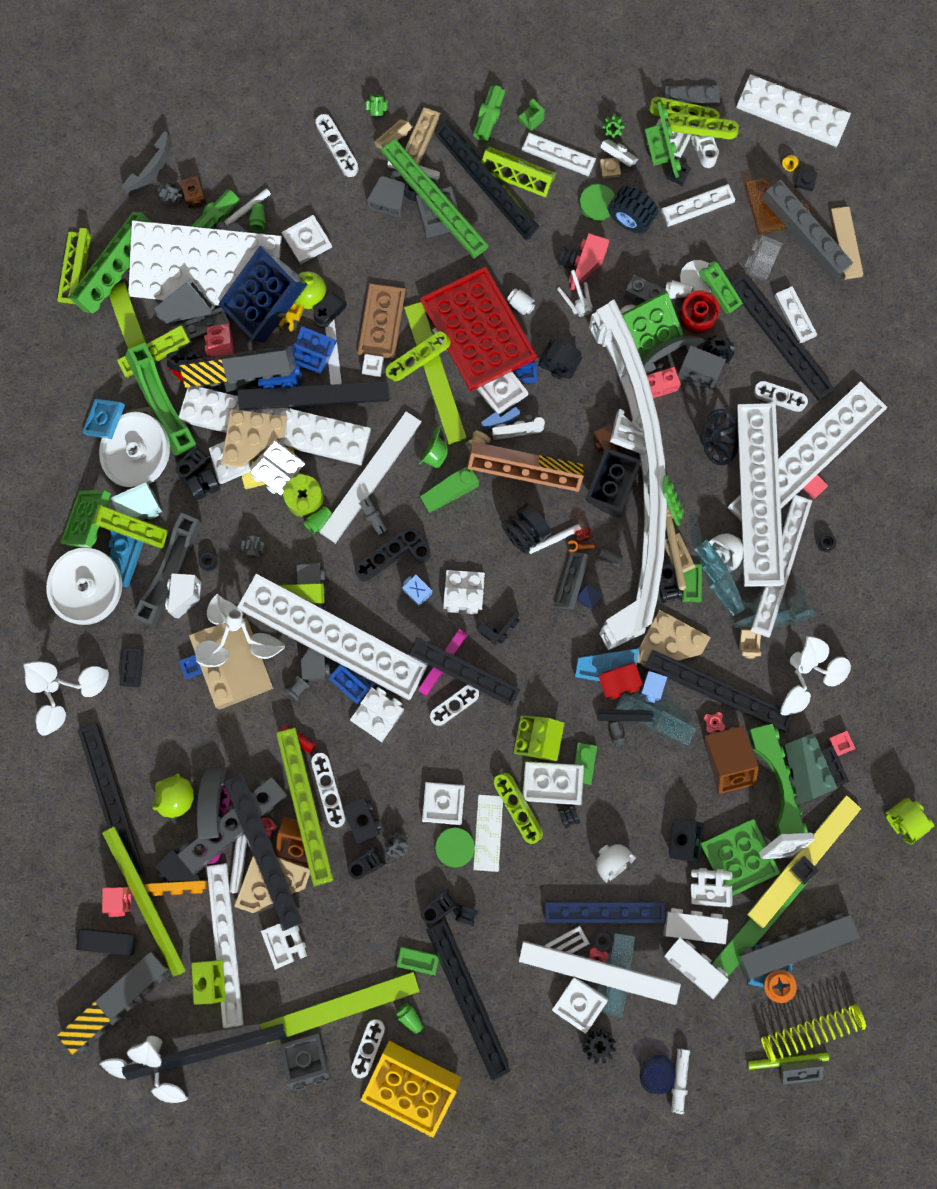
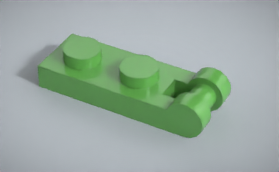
M712 261L708 264L707 268H702L699 271V276L705 280L726 315L743 304L716 261Z

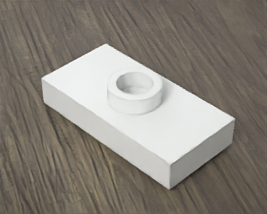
M609 139L603 141L600 146L603 150L628 166L634 165L638 160L637 157L627 151L625 146L622 144L617 145Z

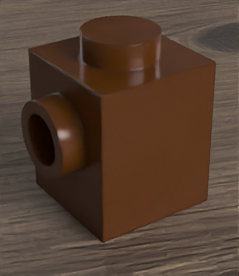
M198 176L180 180L188 208H198L206 203Z
M611 424L595 431L593 434L594 447L602 455L605 448L616 452L620 448V445L610 442L613 431Z

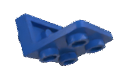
M296 363V368L291 372V375L259 379L258 385L260 389L299 387V381H302L299 363Z

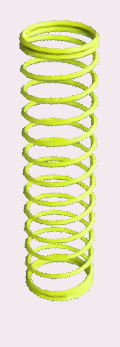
M852 1004L849 1006V1011L842 1008L841 1013L835 1010L834 1016L828 1013L827 1020L825 1017L820 1016L819 1021L813 1018L812 1025L806 1021L805 1028L798 1024L797 1030L791 1026L790 1033L784 1029L783 1036L776 1031L775 1038L771 1034L768 1035V1039L765 1036L762 1037V1044L769 1061H776L770 1044V1036L777 1045L781 1058L784 1057L778 1044L777 1034L782 1038L788 1055L791 1056L784 1031L791 1038L794 1049L798 1053L797 1046L793 1040L792 1028L797 1033L803 1050H806L800 1036L799 1026L803 1028L809 1044L813 1048L812 1041L807 1032V1023L812 1028L817 1043L821 1045L815 1031L814 1020L820 1026L823 1037L828 1043L827 1036L822 1028L821 1018L827 1023L831 1036L835 1040L834 1032L829 1024V1015L835 1021L839 1035L843 1037L840 1026L837 1023L836 1012L842 1018L845 1029L850 1035L843 1010L850 1016L852 1026L857 1032V1026L851 1016V1007L856 1023L863 1030L866 1028V1023L860 1008L856 1004Z

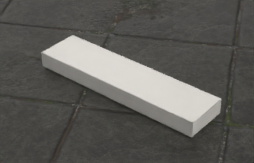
M528 133L522 147V151L586 176L590 175L596 158L532 133Z
M729 184L662 208L661 213L669 227L734 203L735 197Z

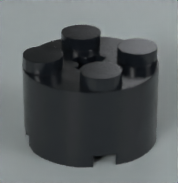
M550 339L539 359L538 366L552 372L551 375L558 380H561L562 377L571 379L582 360V353L568 342L564 345L560 343V339Z

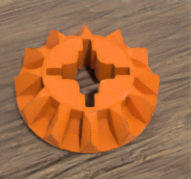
M775 970L769 973L764 980V990L767 996L774 1002H788L796 993V981L785 970ZM778 978L781 983L788 984V986L782 988L781 992H779V989L772 988L778 984Z

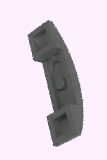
M164 131L154 144L157 153L137 177L131 173L121 186L126 196L133 195L145 188L162 170L168 158L171 145L167 132Z
M682 335L670 338L656 345L641 358L646 374L656 369L653 362L680 347L689 350L690 346H697L703 343L704 339L697 335Z
M225 767L206 769L202 776L197 805V828L200 840L219 838L221 820L218 817L221 786H224L223 781H225Z

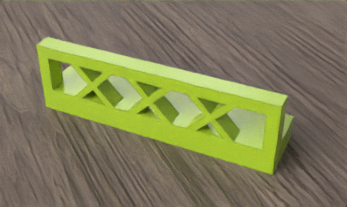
M492 147L485 150L482 159L485 164L487 159L494 161L496 169L492 170V172L498 179L545 198L556 176V173ZM509 167L513 175L506 177L501 169ZM522 173L528 175L530 182L526 184L520 182L518 175ZM542 180L547 182L544 191L537 189L536 181Z
M80 228L79 233H68L57 298L58 302L75 304L69 298H63V293L70 288V296L85 276L91 234L87 228ZM73 237L78 238L76 248L72 245ZM75 254L74 265H71L69 257ZM73 270L71 282L69 283L66 275Z

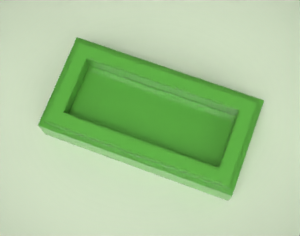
M694 564L695 568L684 572L686 589L682 590V602H702V564Z
M401 946L396 966L435 975L439 959L437 954Z

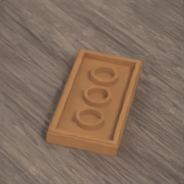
M369 283L358 355L365 356L367 354L395 360L406 288Z

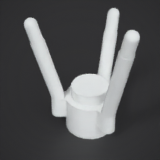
M571 270L580 298L575 302L576 305L574 306L560 287L557 290L571 307L574 315L578 313L579 317L590 314L593 308L587 282H584L586 296L584 298L575 271Z

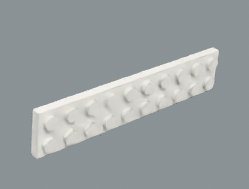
M861 381L778 459L781 509L888 408ZM740 495L727 508L742 522Z
M188 387L179 418L183 423L227 433L230 410H239L238 396L206 388L193 389V387ZM289 408L241 410L287 416L285 437L278 441L284 447L362 465L371 428Z
M776 403L738 404L737 421L744 586H784Z
M258 574L254 576L237 609L407 700H411L427 668V665Z

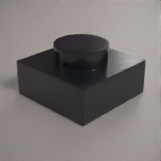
M680 163L681 170L678 171L679 177L676 178L671 166L666 179L683 186L691 167Z
M800 168L795 187L813 192L818 172Z
M802 856L789 869L802 885H805L819 871L805 856Z

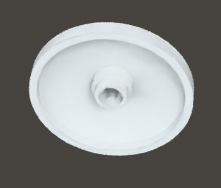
M130 412L121 415L113 438H102L99 448L100 462L105 474L116 484L128 488H134L145 482L150 484L155 481L165 469L170 454L169 437L164 426L156 418L141 412Z
M92 548L71 550L61 556L51 568L46 586L48 601L55 613L68 622L79 625L97 623L106 618L119 602L122 592L120 570L111 557L99 550Z

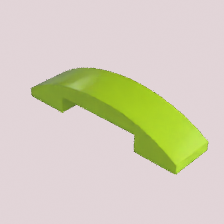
M125 282L114 285L109 296L128 349L146 343Z

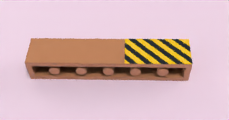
M473 441L468 457L467 469L576 492H579L584 477L583 464Z

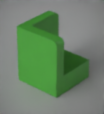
M531 99L529 108L519 116L518 120L531 132L544 121L545 110L534 99Z

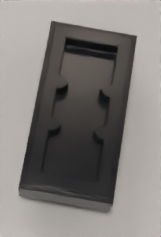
M123 648L119 686L140 688L144 649Z
M833 745L822 749V754L836 786L838 787L849 782Z

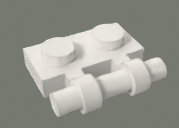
M707 868L692 869L691 876L697 877L699 883L691 884L692 904L732 906V885H724V879H732V872L724 871V869H717L716 871L707 870ZM707 878L716 879V884H707Z
M277 924L261 931L275 969L294 962L292 953L298 952L300 959L307 956L305 950L307 947L305 942L301 940L298 925L283 931L281 924ZM290 934L295 944L291 948L286 939V936Z

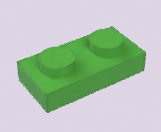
M578 743L574 765H584L583 784L591 785L597 746Z

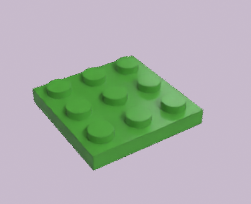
M663 292L622 313L635 341L640 358L661 342L683 335L668 292Z
M105 490L79 491L60 544L71 547L92 548V545L97 540L96 534L100 527L93 524L98 505L108 507L111 493Z
M754 819L701 844V848L712 871L724 869V871L732 872L731 880L724 879V885H732V896L780 874L773 858L761 859L759 852L767 845Z

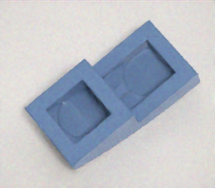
M514 407L502 417L495 412L481 422L482 430H492V428L499 424L508 425L520 418V411L517 407Z

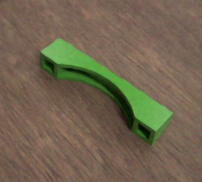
M146 343L129 348L125 358L155 418L164 426L174 456L177 457L189 452L196 443L188 427L179 418L169 401L156 370L154 359Z
M773 724L748 730L747 734L752 750L768 763L779 784L781 806L775 824L777 836L781 834L808 833L806 824L802 823L800 817L802 815L801 807L799 804L796 805L795 802L796 789L789 780L791 773L788 765L785 766L783 760L785 753L777 740L779 739L777 728H774Z

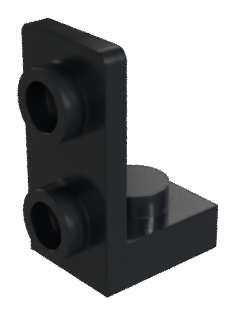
M516 611L498 635L495 633L497 630L490 624L485 625L482 623L478 627L477 632L495 646L498 642L502 644L508 636L506 632L509 628L514 629L519 623L518 617L520 613Z

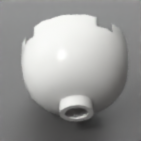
M729 533L719 534L707 543L706 549L709 557L713 556L716 560L714 564L722 571L727 573L732 570L734 571L743 562L742 540Z
M615 844L611 847L605 845L598 852L600 856L596 861L597 872L607 883L608 880L611 881L627 868L626 863L628 861L632 863L636 857L627 847L621 844Z

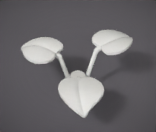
M216 594L209 603L207 618L216 625L226 623L224 635L219 645L214 641L201 642L196 647L195 656L196 662L206 667H216L224 664L229 657V651L222 648L229 630L237 631L240 627L244 631L247 642L251 644L250 652L258 658H271L282 651L285 645L280 640L265 633H256L252 636L251 640L245 626L246 622L242 621V611L237 609L233 603Z
M807 636L802 653L796 652L790 658V664L796 668L795 673L798 675L802 687L795 686L788 693L780 714H797L803 711L809 704L811 695L806 691L807 686L801 673H809L814 668L826 674L823 682L827 686H836L842 683L849 675L851 670L849 660L845 657H837L828 664L827 670L819 668L818 663L825 661L828 657L829 646L819 638Z
M36 661L25 663V683L27 688L34 693L45 690V694L51 703V706L44 705L37 712L36 728L39 734L42 736L48 735L60 728L65 721L66 712L64 708L55 706V702L50 694L58 689V684L76 689L81 688L83 696L92 697L100 693L105 687L109 676L108 670L99 666L88 667L79 676L78 681L80 685H76L59 678L55 679L57 669L48 662Z
M148 1036L144 1043L130 1048L128 1056L133 1060L131 1064L141 1063L150 1067H159L162 1063L161 1055L158 1054L162 1040L156 1036ZM117 1058L106 1059L100 1062V1065L108 1073L118 1078H125L122 1074V1067L130 1065L126 1061ZM159 1072L155 1073L154 1084L156 1087L152 1088V1093L155 1097L168 1103H179L188 1099L185 1093L176 1085L169 1083L160 1084Z

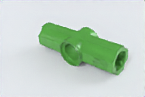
M491 86L485 103H482L478 116L479 120L473 133L477 140L488 141L493 126L498 121L496 119L499 118L500 107L505 96V90L500 86Z
M227 189L215 203L211 202L205 207L203 215L191 227L213 229L218 223L227 219V214L240 202L239 198L235 193Z

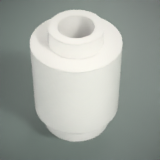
M516 288L507 298V301L510 302L509 305L523 315L526 313L530 314L535 307V300L522 290H517Z

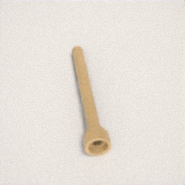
M667 508L666 529L677 583L680 590H685L686 583L672 520L673 516L670 509Z

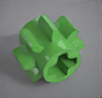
M373 94L370 95V99H366V110H370V115L382 116L383 111H387L388 101L383 100V95Z
M614 113L613 117H606L605 121L607 123L602 126L607 131L606 136L608 134L612 135L614 139L617 134H623L622 129L625 128L626 124L622 123V116L620 118L616 117Z

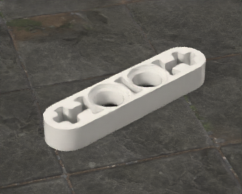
M326 114L318 116L316 127L343 174L347 177L355 176L358 173L357 161L334 122ZM322 121L327 123L329 129L328 131H326L324 125H321ZM336 135L338 139L335 142H330L328 137ZM338 150H345L346 155L343 157L337 156ZM347 160H348L349 165H350L351 167L353 166V170H351V171H350V169H347V165H346V162H345V161H347Z
M317 753L312 757L311 762L327 821L332 827H341L346 819L330 760L325 754ZM318 757L326 759L323 766L325 770L329 768V772H322L318 775L317 771H321L320 766L315 764L318 761ZM328 775L331 777V784L329 786L321 785L320 780L322 776ZM329 794H334L337 798L334 805L326 803V797ZM340 807V810H336L337 815L342 816L339 824L331 821L334 814L333 811L328 812V809Z

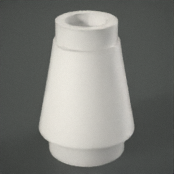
M672 280V282H667L666 290L670 299L687 298L690 293L694 292V286Z

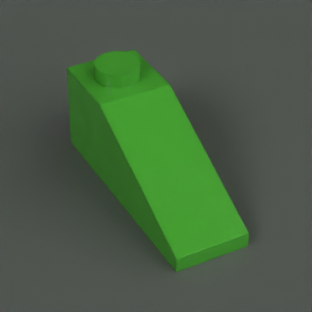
M467 466L420 496L428 512L431 513L479 487V480L473 470L467 469Z

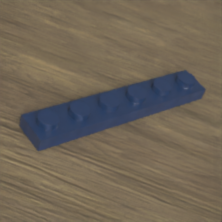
M545 902V923H665V903Z

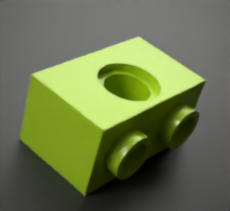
M223 960L191 963L194 1004H211L226 1001Z

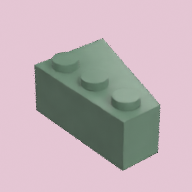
M814 733L785 744L789 769L793 770L794 775L792 786L796 787L798 797L795 799L796 805L837 789Z

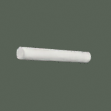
M268 189L263 190L224 220L226 225L229 227L249 212L254 204L262 202L271 195Z
M574 525L544 539L542 542L536 543L535 548L530 547L529 553L532 554L582 531L580 525Z

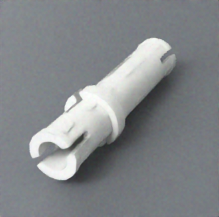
M677 1049L674 1088H671V1093H673L671 1112L684 1114L685 1095L688 1094L686 1083L690 1050Z

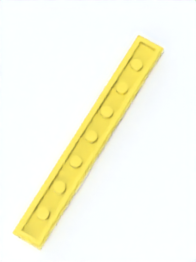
M847 795L844 796L814 832L815 840L795 855L747 915L761 928H764L800 884L789 869L802 856H805L815 866L859 813L861 808Z

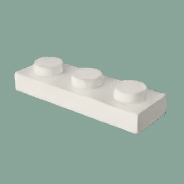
M793 286L776 293L775 298L799 344L816 337L817 333Z

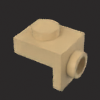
M751 628L740 629L739 651L745 658L753 659L756 656H761V635L752 632Z

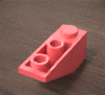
M588 233L587 239L582 240L580 250L583 251L581 256L577 255L574 264L577 267L575 274L579 285L603 263L609 245L608 239ZM571 273L569 283H572L570 290L574 291L576 286Z

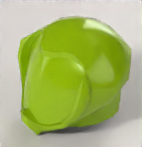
M176 773L170 778L157 782L155 785V799L152 805L153 810H156L161 816L169 818L181 816L188 811L194 800L193 788L189 780Z

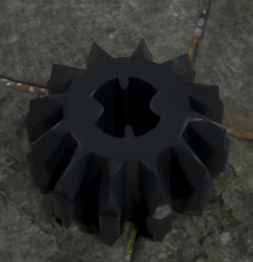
M714 335L713 338L708 337L702 350L718 357L721 355L723 359H726L725 363H729L734 356L735 347L734 342L729 341V338Z
M601 1028L599 1035H597V1031L592 1029L594 1036L591 1037L588 1033L585 1034L589 1042L582 1041L583 1045L588 1046L582 1051L583 1053H589L587 1056L588 1060L594 1057L595 1064H598L599 1058L605 1064V1056H608L609 1059L613 1058L609 1051L616 1052V1048L610 1046L615 1044L616 1041L615 1039L608 1040L612 1035L610 1032L604 1036V1029ZM598 1041H601V1044L604 1046L603 1050L600 1048L601 1051H597L596 1047H594L595 1043L598 1044Z

